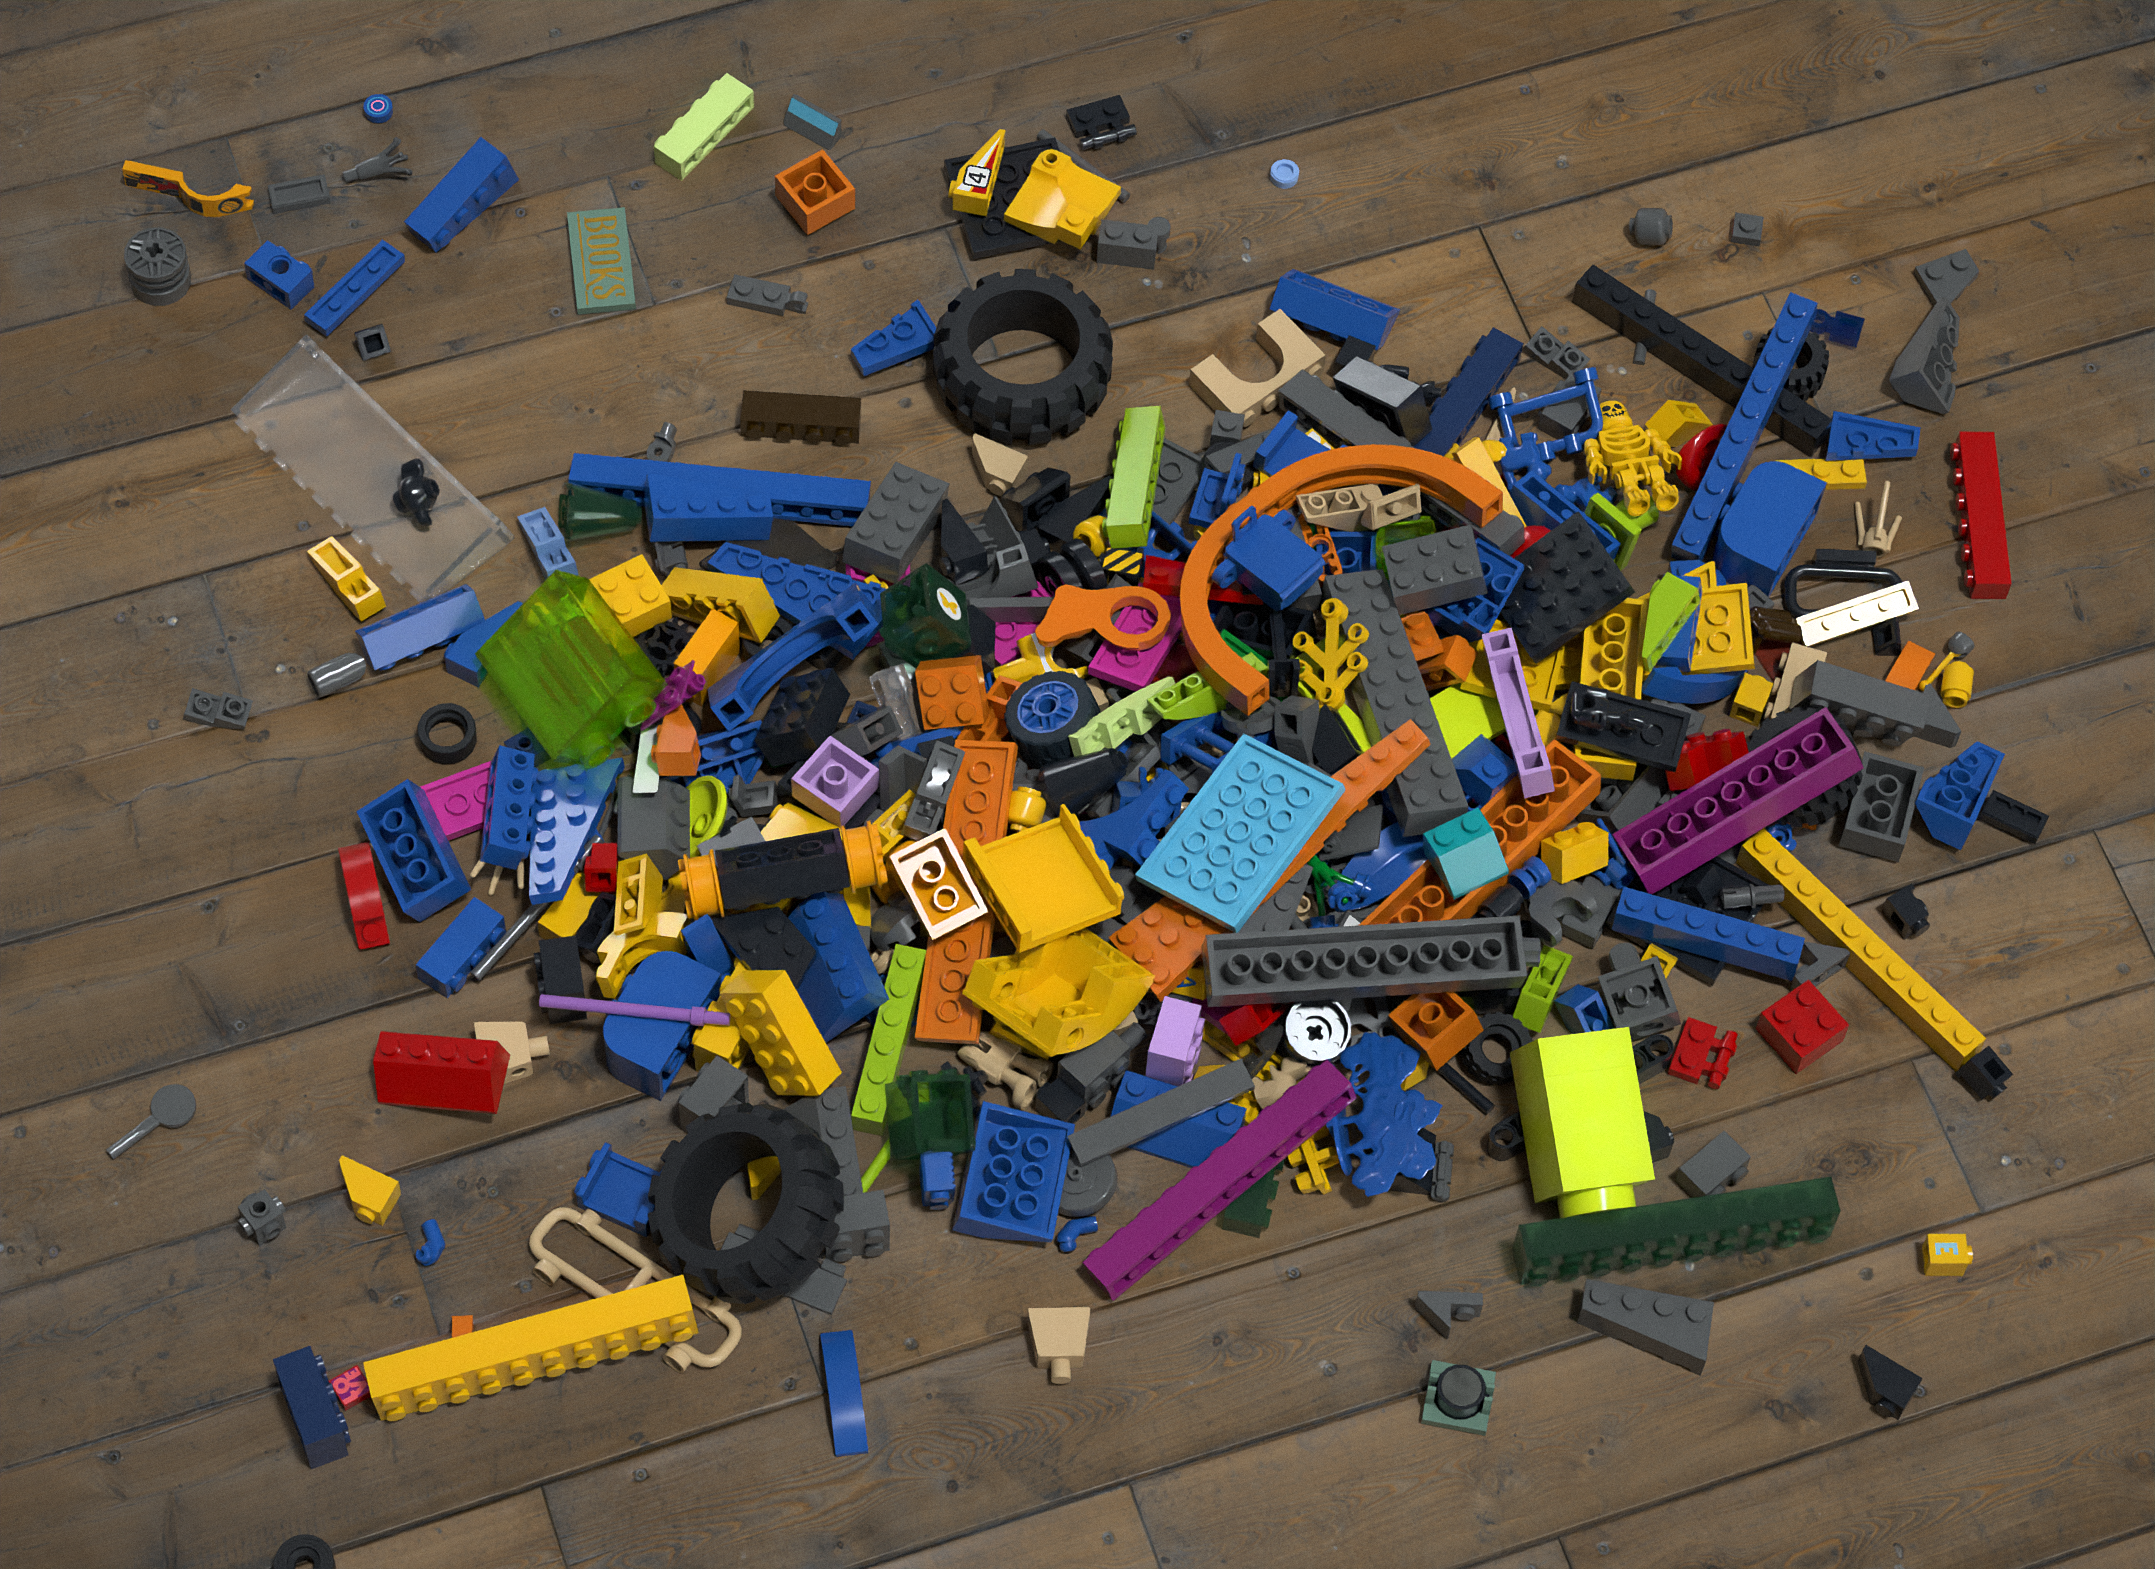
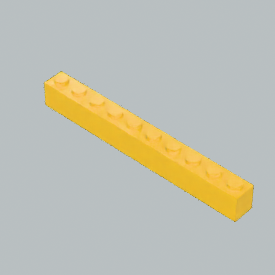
M1764 828L1761 829L1741 846L1736 863L1747 873L1769 885H1782L1785 897L1784 901L1778 903L1822 945L1847 949L1850 952L1846 967L1956 1072L1981 1051L1986 1038Z

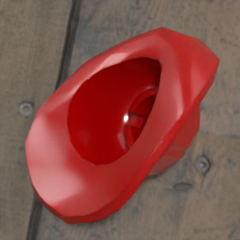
M1716 424L1705 428L1693 436L1680 450L1679 455L1682 458L1681 470L1676 465V474L1680 481L1694 491L1698 490L1727 425Z

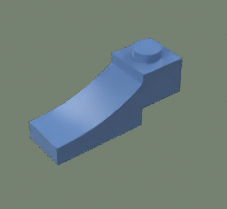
M543 507L517 516L519 526L536 557L542 575L552 591L560 589L559 582L580 581L576 562L568 551L564 537L547 509Z

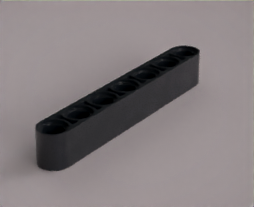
M1655 1034L1632 1046L1635 1065L1638 1068L1637 1077L1639 1085L1663 1072L1668 1067L1674 1050V1044L1668 1036ZM1651 1051H1661L1664 1056H1656ZM1520 1111L1492 1127L1487 1142V1152L1492 1159L1506 1161L1526 1150ZM1504 1139L1509 1144L1500 1145L1495 1140Z

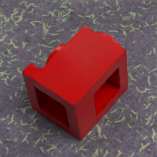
M592 843V855L586 856L585 859L586 892H616L618 874L617 843Z

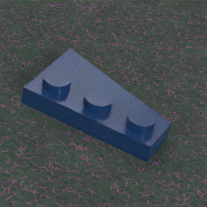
M917 299L911 304L910 310L903 315L898 313L891 319V324L883 330H875L851 348V357L862 375L866 376L933 350L936 326Z
M1833 411L1831 418L1833 422L1829 432L1825 461L1916 457L1921 427Z

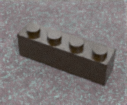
M743 390L740 417L741 436H747L752 439L777 438L782 441L793 439L807 440L812 443L825 441L837 442L842 445L850 443L859 444L861 398Z

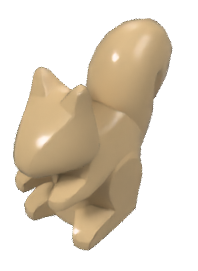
M1285 1057L1281 1062V1071L1276 1069L1274 1065L1269 1066L1270 1080L1263 1082L1258 1077H1252L1251 1079L1255 1085V1098L1260 1107L1264 1109L1274 1104L1289 1087L1297 1085L1296 1081L1308 1074L1312 1067L1307 1066L1306 1062H1299L1293 1057Z

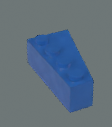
M480 137L409 215L404 223L412 235L436 253L519 181V178L507 156Z
M647 472L643 497L650 542L769 540L773 521L770 494Z

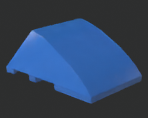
M1481 538L1475 540L1488 594L1423 609L1434 624L1453 636L1459 635L1465 638L1468 643L1481 640L1482 634L1490 632L1524 570V564Z

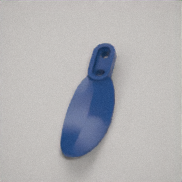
M1464 792L1467 803L1473 802L1476 804V808H1482L1479 803ZM1468 806L1467 812L1472 811L1476 808H1470ZM1396 822L1381 831L1378 849L1356 853L1341 874L1353 880L1358 872L1364 875L1369 874V881L1374 882L1367 899L1360 897V900L1349 909L1350 911L1367 907L1390 896L1428 860L1424 854L1423 834L1403 837L1399 824Z

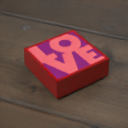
M358 1365L329 1380L336 1397L345 1411L371 1397L368 1381Z

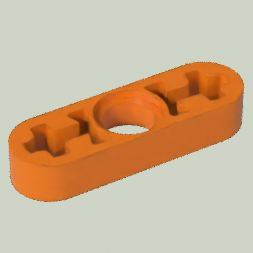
M1301 513L1298 520L1306 544L1311 548L1317 544L1328 546L1329 550L1322 555V558L1326 564L1328 563L1332 574H1343L1328 527L1316 524L1317 534L1312 536L1311 528L1307 525ZM1324 566V572L1318 578L1321 588L1323 587L1324 578L1327 576L1325 575Z

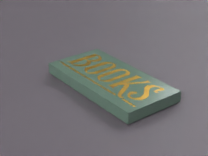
M625 207L567 212L577 313L589 314L636 309Z

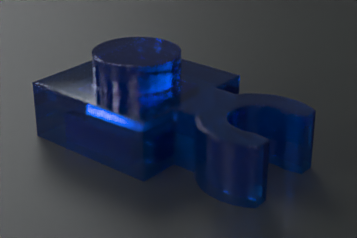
M1817 309L1815 319L1820 320L1822 323L1814 322L1810 329L1811 332H1816L1817 334L1830 333L1829 341L1857 348L1865 318L1837 311L1835 317H1832L1826 311Z

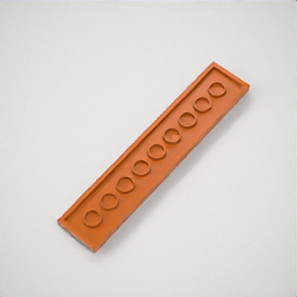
M955 740L954 747L966 752L947 800L943 829L946 828L961 859L963 857V843L966 840L975 837L979 845L983 846L1006 837L1018 750L1015 742ZM968 869L967 871L988 913L934 940H931L930 936H928L915 1039L917 1041L979 1044L983 1010L973 1006L972 1000L962 993L966 987L974 961L990 958L996 914Z

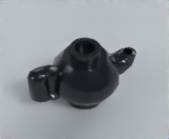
M415 458L402 464V482L399 485V490L393 493V501L401 513L411 512L415 520L422 527L432 525V519L428 513L433 509L440 490L434 479H428L424 476V465L419 458Z

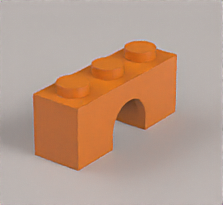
M999 675L987 693L990 713L987 720L981 725L965 726L956 740L1009 742L1011 736L1005 725V707L1013 692L1022 683Z

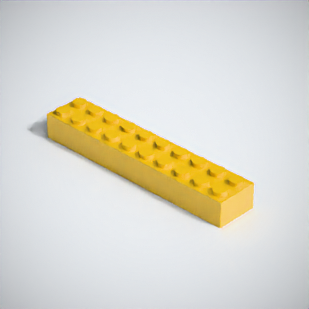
M679 1275L366 1361L363 1364L371 1398L381 1421H397L404 1418L408 1413L416 1411L430 1412L435 1410L438 1405L448 1402L462 1403L467 1401L470 1396L481 1393L485 1395L495 1394L501 1391L503 1387L513 1384L523 1386L542 1376H560L571 1368H589L596 1365L597 1361L608 1358L613 1360L622 1359L628 1356L630 1352L640 1349L644 1351L654 1350L660 1347L662 1343L669 1341L683 1342L699 1332L684 1275Z

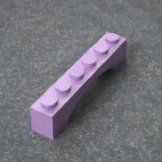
M1512 627L1482 634L1486 660L1524 798L1553 792L1555 788L1551 767L1533 712Z

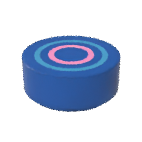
M374 94L369 96L364 102V114L370 122L383 123L391 118L393 107L391 100L387 96Z

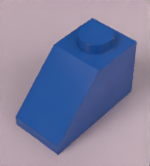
M1577 984L1554 1000L1566 1028L1572 1034L1615 1029L1598 991Z

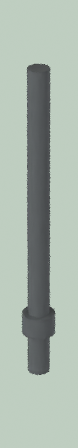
M595 834L584 846L585 853L582 860L578 859L574 867L575 874L585 869L586 856L592 855V843H604L598 835ZM550 902L531 905L470 972L472 976L480 981Z

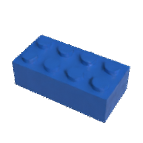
M406 779L356 811L404 913L421 922L471 890L424 789Z

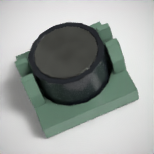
M1432 1360L1421 1424L1485 1436L1493 1401L1492 1396L1495 1388L1496 1372L1473 1368L1468 1365H1457Z

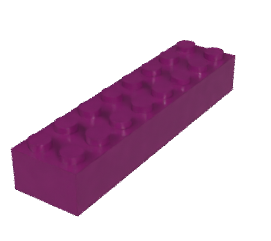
M1825 707L1612 835L1648 894H1654L1864 769L1855 747Z

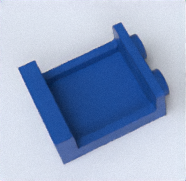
M605 1142L600 1151L596 1150L593 1153L589 1163L591 1169L587 1176H582L577 1182L574 1194L577 1196L578 1208L583 1210L591 1209L601 1218L647 1237L651 1231L648 1213L655 1211V1205L650 1203L648 1199L652 1175L660 1176L662 1169L658 1172L614 1153L611 1144Z

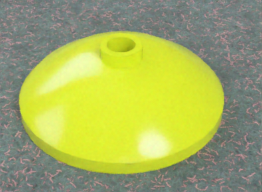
M709 775L697 778L686 787L690 790V858L701 855L697 845L720 834L726 818L728 799L725 786L719 779Z

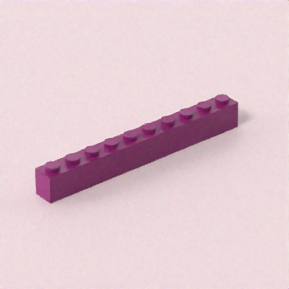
M1325 1060L1321 1065L1313 1067L1303 1080L1297 1085L1289 1087L1280 1099L1271 1106L1265 1107L1250 1124L1238 1129L1234 1137L1226 1144L1215 1148L1209 1158L1199 1166L1191 1168L1185 1178L1175 1186L1167 1188L1156 1202L1150 1207L1143 1208L1132 1222L1126 1227L1118 1229L1108 1242L1100 1248L1091 1251L1087 1259L1083 1261L1089 1276L1114 1301L1352 1103L1357 1097L1351 1082L1328 1060Z

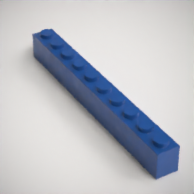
M1790 292L1672 543L1671 558L1679 561H1703L1716 529L1721 522L1719 520L1721 512L1725 505H1729L1733 492L1745 471L1815 321L1817 302Z
M579 453L573 454L569 474L570 500L645 507L643 495L648 472L770 494L773 519L853 526L870 501L871 481Z

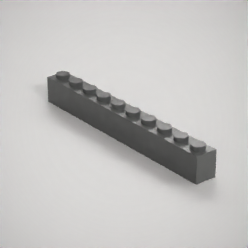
M1303 369L1278 390L1280 409L1285 412L1289 410L1296 414L1301 424L1309 429L1313 428L1335 448H1340L1342 444L1347 447L1377 444L1414 448L1406 438L1394 434L1383 422L1374 420L1367 415L1362 407L1354 406L1339 391H1333L1318 376L1310 375ZM1389 485L1390 487H1392V488L1395 489L1396 491H1399V490L1405 488V487H1401V486ZM1420 492L1421 509L1450 529L1471 524L1475 539L1481 538L1509 556L1525 542L1524 524L1515 515H1510L1503 510L1502 513L1481 528L1445 502Z

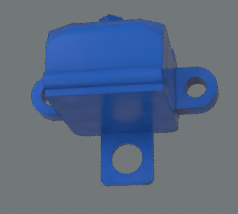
M1250 506L1232 522L1233 541L1227 545L1226 552L1223 554L1224 561L1214 570L1211 579L1221 588L1228 587L1236 580L1239 584H1244L1269 607L1279 611L1290 606L1317 581L1324 572L1323 566L1326 562L1322 555L1291 532L1296 518L1287 510H1281L1274 517L1265 514L1257 519L1256 508ZM1249 517L1248 523L1239 530L1241 523Z

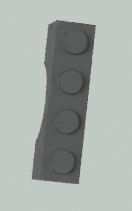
M1024 543L995 552L994 561L990 569L984 575L972 581L956 585L953 581L943 577L939 572L909 581L924 626L936 623L949 616L939 603L937 597V590L939 588L947 590L955 598L960 610L970 605V598L1012 597L1039 588Z

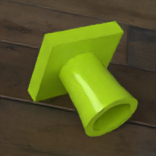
M1598 492L1590 498L1584 512L1621 543L1614 559L1620 570H1623L1628 565L1641 530L1656 523L1659 518V510L1656 508L1651 496L1649 510L1640 516H1632L1628 513L1624 505V498L1614 506Z

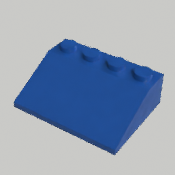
M819 892L812 894L799 903L788 918L816 950L817 957L811 968L804 974L801 986L796 990L824 1041L827 1043L889 1000V997L843 894Z
M983 1101L975 1117L952 1231L988 1239L1052 1242L1071 1149L1067 1136L1074 1133L1075 1124Z

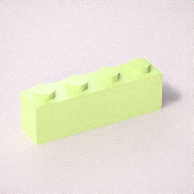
M728 73L719 81H714L709 91L701 99L695 100L690 110L674 122L672 129L665 136L661 135L654 144L655 164L682 181L754 108L753 90Z

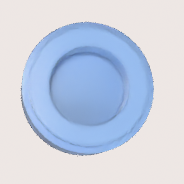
M1282 159L1276 161L1271 166L1270 180L1276 187L1287 189L1293 187L1298 182L1299 168L1293 161Z

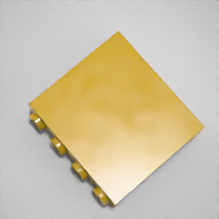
M1065 804L1060 805L1058 818L983 846L979 845L975 837L963 843L962 861L1019 953L1121 914L1122 900H1124V892L1121 885L1113 881L1107 863L1103 859H1099L1089 836L1085 837L1077 816L1074 813L1071 814Z

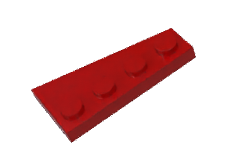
M1146 555L1143 587L1153 590L1159 595L1180 597L1181 579L1186 563ZM1236 580L1226 588H1221L1213 582L1208 600L1263 605V601L1255 594L1243 595L1242 584H1239Z

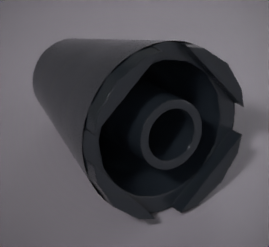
M1108 748L1047 763L1039 771L1040 782L1045 780L1047 789L1043 790V794L1050 807L1058 816L1060 805L1065 804L1070 813H1074L1078 817L1126 775L1128 761L1121 751Z

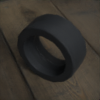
M442 703L429 708L421 716L418 723L419 745L424 755L440 764H455L466 759L473 752L477 743L476 725L471 713L464 707L453 703ZM443 721H454L460 723L465 728V737L455 745L440 746L430 740L429 732L436 724Z

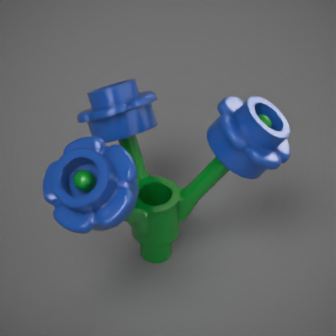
M1315 854L1307 864L1314 867L1311 875L1314 878L1319 916L1310 917L1311 927H1308V929L1338 927L1339 924L1335 923V915L1326 916L1323 888L1326 886L1330 887L1327 895L1328 904L1331 908H1335L1336 912L1342 913L1352 908L1360 900V897L1367 899L1374 882L1369 881V874L1364 875L1358 872L1354 880L1329 868L1325 861L1321 862Z

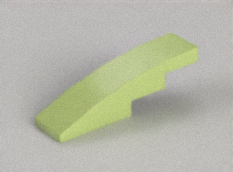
M1168 676L1116 702L1093 717L1078 732L1069 735L1074 757L1100 751L1104 747L1115 749L1133 733L1138 735L1146 733L1162 719L1148 704L1147 699L1174 685L1173 677Z

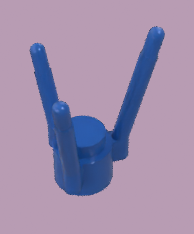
M1598 818L1596 821L1598 826L1609 832L1603 820ZM1609 832L1608 855L1611 859L1608 860V866L1604 867L1605 873L1600 870L1591 873L1599 878L1605 886L1612 883L1615 888L1622 889L1634 880L1636 874L1628 865L1629 861L1623 856Z

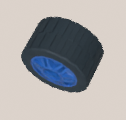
M1049 671L1031 677L1030 680L1022 683L1013 692L1006 704L1004 719L1007 730L1013 742L1017 744L1022 759L1026 760L1031 768L1040 770L1047 763L1074 757L1068 736L1085 727L1093 717L1101 713V710L1090 687L1082 678L1065 671Z

